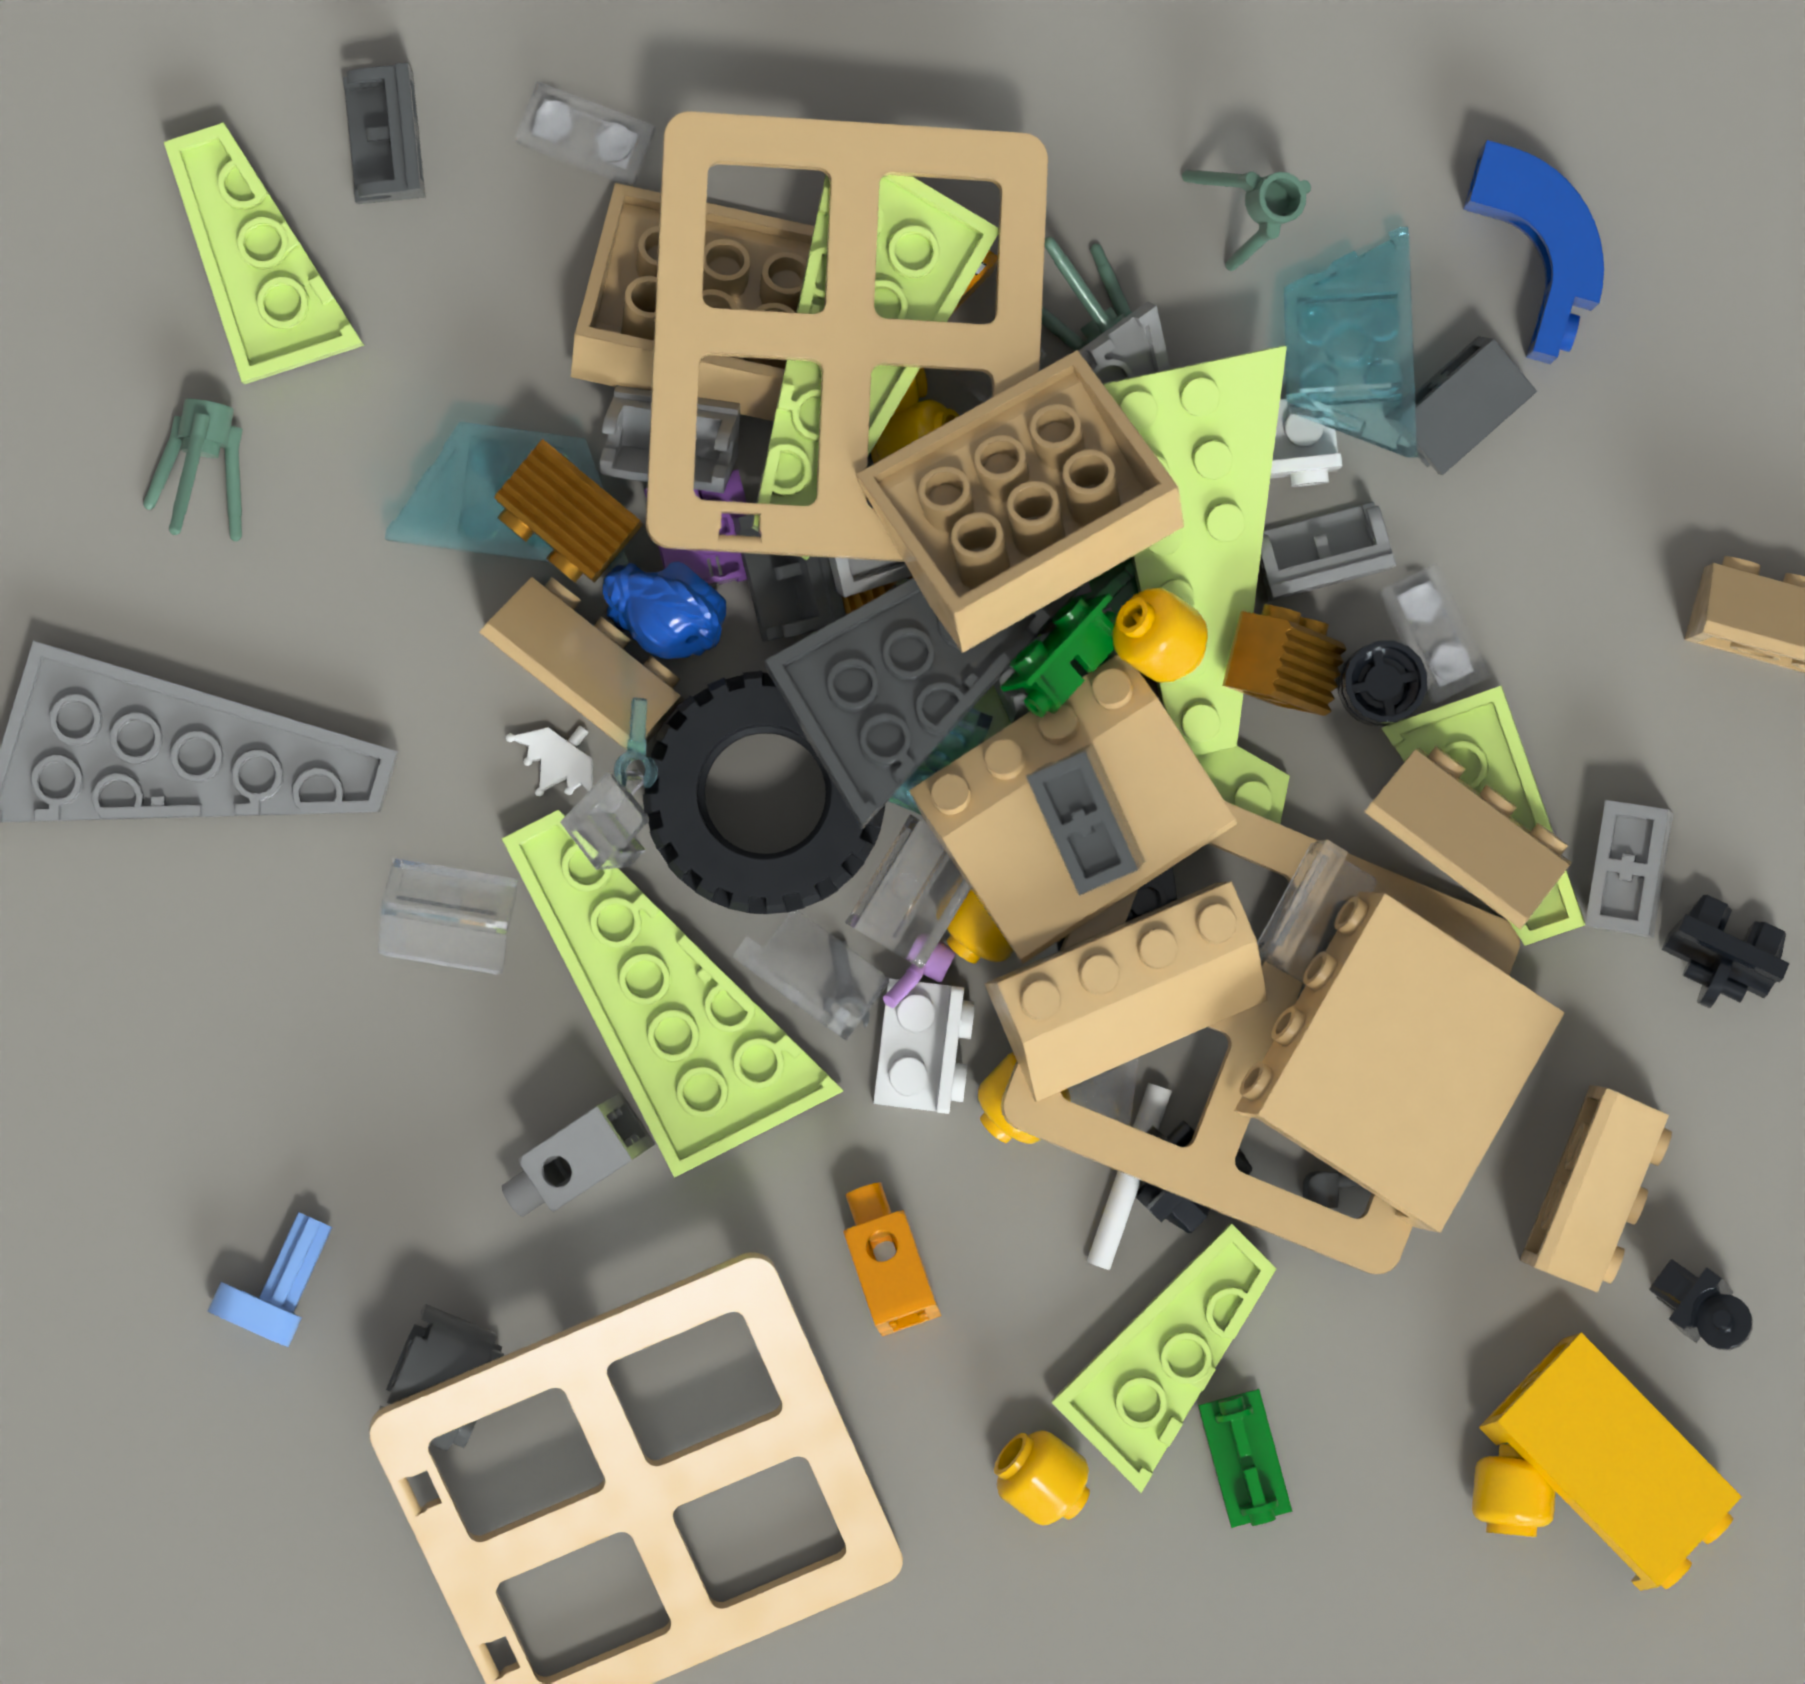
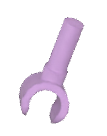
M926 938L906 973L883 996L884 1003L894 1008L919 983L922 975L941 983L956 953L947 944L935 938Z

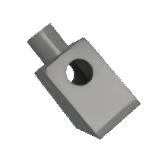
M619 1092L518 1158L524 1171L502 1185V1192L512 1209L521 1217L543 1203H546L548 1208L554 1212L654 1146L655 1143L622 1093ZM561 1157L569 1163L572 1174L563 1168Z

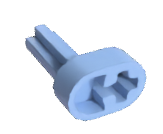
M298 1212L259 1298L229 1284L220 1282L207 1311L271 1341L289 1347L302 1317L294 1314V1311L333 1227Z

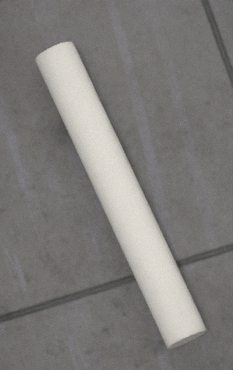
M1148 1083L1133 1128L1146 1133L1153 1125L1159 1130L1172 1091ZM1117 1171L1086 1262L1107 1270L1111 1269L1141 1180Z

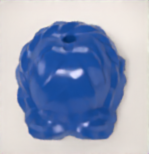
M629 562L626 566H615L605 576L602 592L605 601L609 605L607 616L614 621L615 627L628 630L632 638L646 652L664 659L688 658L692 654L701 656L706 650L717 646L721 636V626L726 617V600L684 563L672 562L660 572H645Z

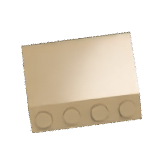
M619 183L614 185L574 334L572 378L613 387L619 385L652 390L660 192ZM706 203L702 290L705 304L712 308L796 313L814 226ZM705 356L699 362L698 397L741 403L740 414L774 421L786 360Z
M1078 350L856 474L861 488L928 604L962 653L1184 527L1178 485Z
M1118 654L1097 667L1093 672L1082 677L1085 681L1056 713L1047 712L1043 717H1038L1031 711L909 790L925 822L1022 964L1238 824L1235 816L1140 672L1124 662ZM1093 743L1145 862L1139 870L1079 895L1026 776L1047 763L1061 760L1076 750Z

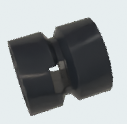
M1394 640L1376 641L1362 647L1344 663L1340 672L1341 675L1338 677V695L1344 709L1355 720L1369 726H1387L1410 716L1421 705L1427 691V671L1421 658L1409 646Z

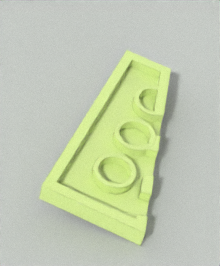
M223 122L165 141L164 145L241 382L245 385L364 346L225 123Z
M1502 686L1381 727L1404 762L1415 749L1420 748L1429 755L1436 746L1466 768L1460 779L1480 793L1487 784L1511 801L1517 807L1511 817L1529 831H1532L1536 824L1539 823L1554 833ZM1567 870L1521 929L1509 922L1525 946L1585 925V920Z
M1231 1222L1051 1400L1052 1404L1140 1493L1144 1490L1168 1446L1170 1447L1201 1391L1205 1389L1214 1374L1222 1356L1232 1340L1235 1339L1276 1271L1275 1266Z

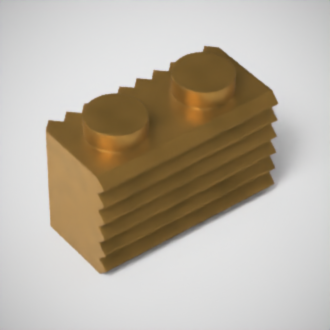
M544 439L537 444L535 449L530 452L519 468L513 472L511 477L493 497L504 507V510L497 518L525 542L535 533L551 546L553 550L546 559L574 583L582 574L595 583L643 526L640 519Z
M1264 604L1262 615L1244 611L1240 612L1222 686L1275 706L1326 716L1332 712L1328 704L1335 700L1332 691L1338 687L1334 679L1341 675L1337 667L1344 663L1340 655L1347 649L1343 642L1326 636L1329 624L1301 617L1300 612Z

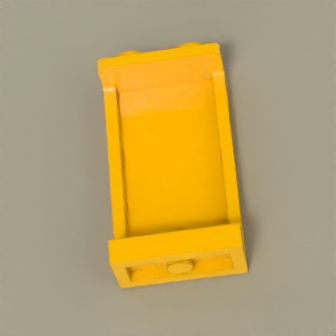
M1582 1332L1561 1339L1479 1426L1495 1445L1508 1442L1525 1461L1530 1463L1541 1474L1544 1480L1636 1573L1631 1582L1640 1591L1660 1586L1668 1589L1678 1582L1692 1565L1687 1556L1701 1541L1705 1544L1713 1542L1730 1526L1734 1518L1728 1512L1742 1498Z

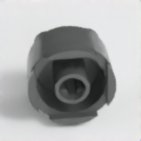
M425 1304L421 1310V1320L428 1322V1326L423 1328L414 1324L386 1390L390 1391L391 1394L387 1403L393 1404L503 1357L504 1353H501L502 1346L495 1344L497 1333ZM477 1420L434 1438L429 1445L446 1452L452 1444L465 1448Z

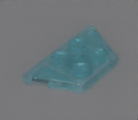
M1399 227L1389 232V241L1357 256L1356 252L1352 251L1333 261L1327 270L1318 274L1310 273L1284 287L1285 346H1287L1286 391L1287 405L1290 413L1407 458L1418 457L1410 235L1408 227Z
M459 422L444 444L443 450L434 464L427 469L416 485L415 492L396 520H392L386 529L385 540L550 563L546 557L553 548L535 533L525 542L497 518L504 510V507L493 497L542 439L603 489L587 440L580 437ZM624 548L606 570L612 571L617 565L626 566L629 563Z

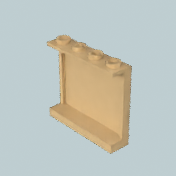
M1360 891L1357 896L1349 899L1339 911L1334 924L1337 932L1326 951L1320 952L1308 965L1303 976V983L1306 986L1294 1007L1287 1008L1276 1021L1271 1033L1274 1042L1263 1061L1252 1066L1245 1075L1240 1086L1242 1097L1234 1111L1241 1116L1257 1118L1398 1209L1395 1215L1413 1227L1441 1233L1565 1012L1388 894Z

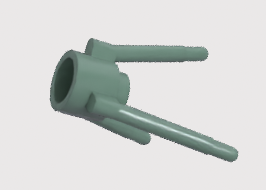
M1186 170L1182 173V179L1187 183L1242 188L1246 191L1245 206L1248 215L1254 222L1259 224V230L1226 261L1225 266L1229 271H1234L1245 263L1268 240L1277 238L1280 234L1281 224L1298 218L1305 208L1306 194L1311 191L1310 182L1307 180L1300 181L1296 176L1288 172H1277L1264 177L1259 176L1253 171L1238 174Z
M1053 237L1045 238V249L1093 320L1080 329L1087 338L1086 341L1082 340L1044 306H1042L1041 323L1073 351H1079L1131 314L1132 311L1127 304L1101 245L1098 243L1093 244L1090 252L1116 313L1111 307L1105 311L1102 309Z
M189 398L184 401L182 416H174L170 438L143 501V505L147 510L155 507L181 448V451L186 453L169 525V532L172 535H178L182 530L200 457L218 458L220 448H224L229 536L233 541H239L242 538L239 446L243 429L231 426L234 409L229 406Z

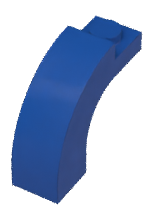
M1487 140L1480 149L1463 210L1498 219L1515 226L1532 241L1538 250L1545 271V290L1526 358L1551 364L1558 358L1560 350L1570 352L1580 322L1579 315L1570 313L1572 306L1592 311L1600 303L1604 280V257L1600 235L1593 216L1578 191L1555 168L1525 151Z

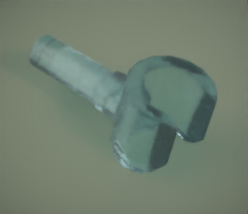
M632 698L630 734L627 741V752L620 755L614 766V775L623 786H626L627 767L635 760H641L645 765V775L643 777L645 788H650L655 783L658 775L654 760L646 755L647 699Z

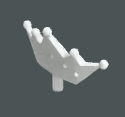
M579 725L568 740L562 738L549 727L517 735L512 733L506 735L505 739L507 742L516 741L528 747L527 757L523 761L525 766H530L534 761H541L540 785L535 790L536 796L541 797L544 791L567 779L568 787L564 790L566 795L573 794V791L582 785L588 791V799L591 801L596 799L597 794L593 792V760L577 748L588 734V731Z

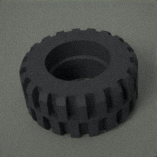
M761 670L743 672V675L728 679L724 677L708 684L706 689L692 697L690 695L677 707L678 710L667 724L664 723L655 738L656 743L651 756L647 758L644 771V814L647 816L650 828L649 833L655 847L668 864L667 866L679 880L705 899L723 907L750 914L789 913L804 909L837 892L865 864L867 857L875 846L881 831L885 805L861 830L768 673H763ZM764 733L787 737L808 750L821 769L826 791L824 809L813 831L797 845L781 852L768 854L749 852L726 840L714 826L709 816L705 799L708 774L717 757L737 740L750 735Z

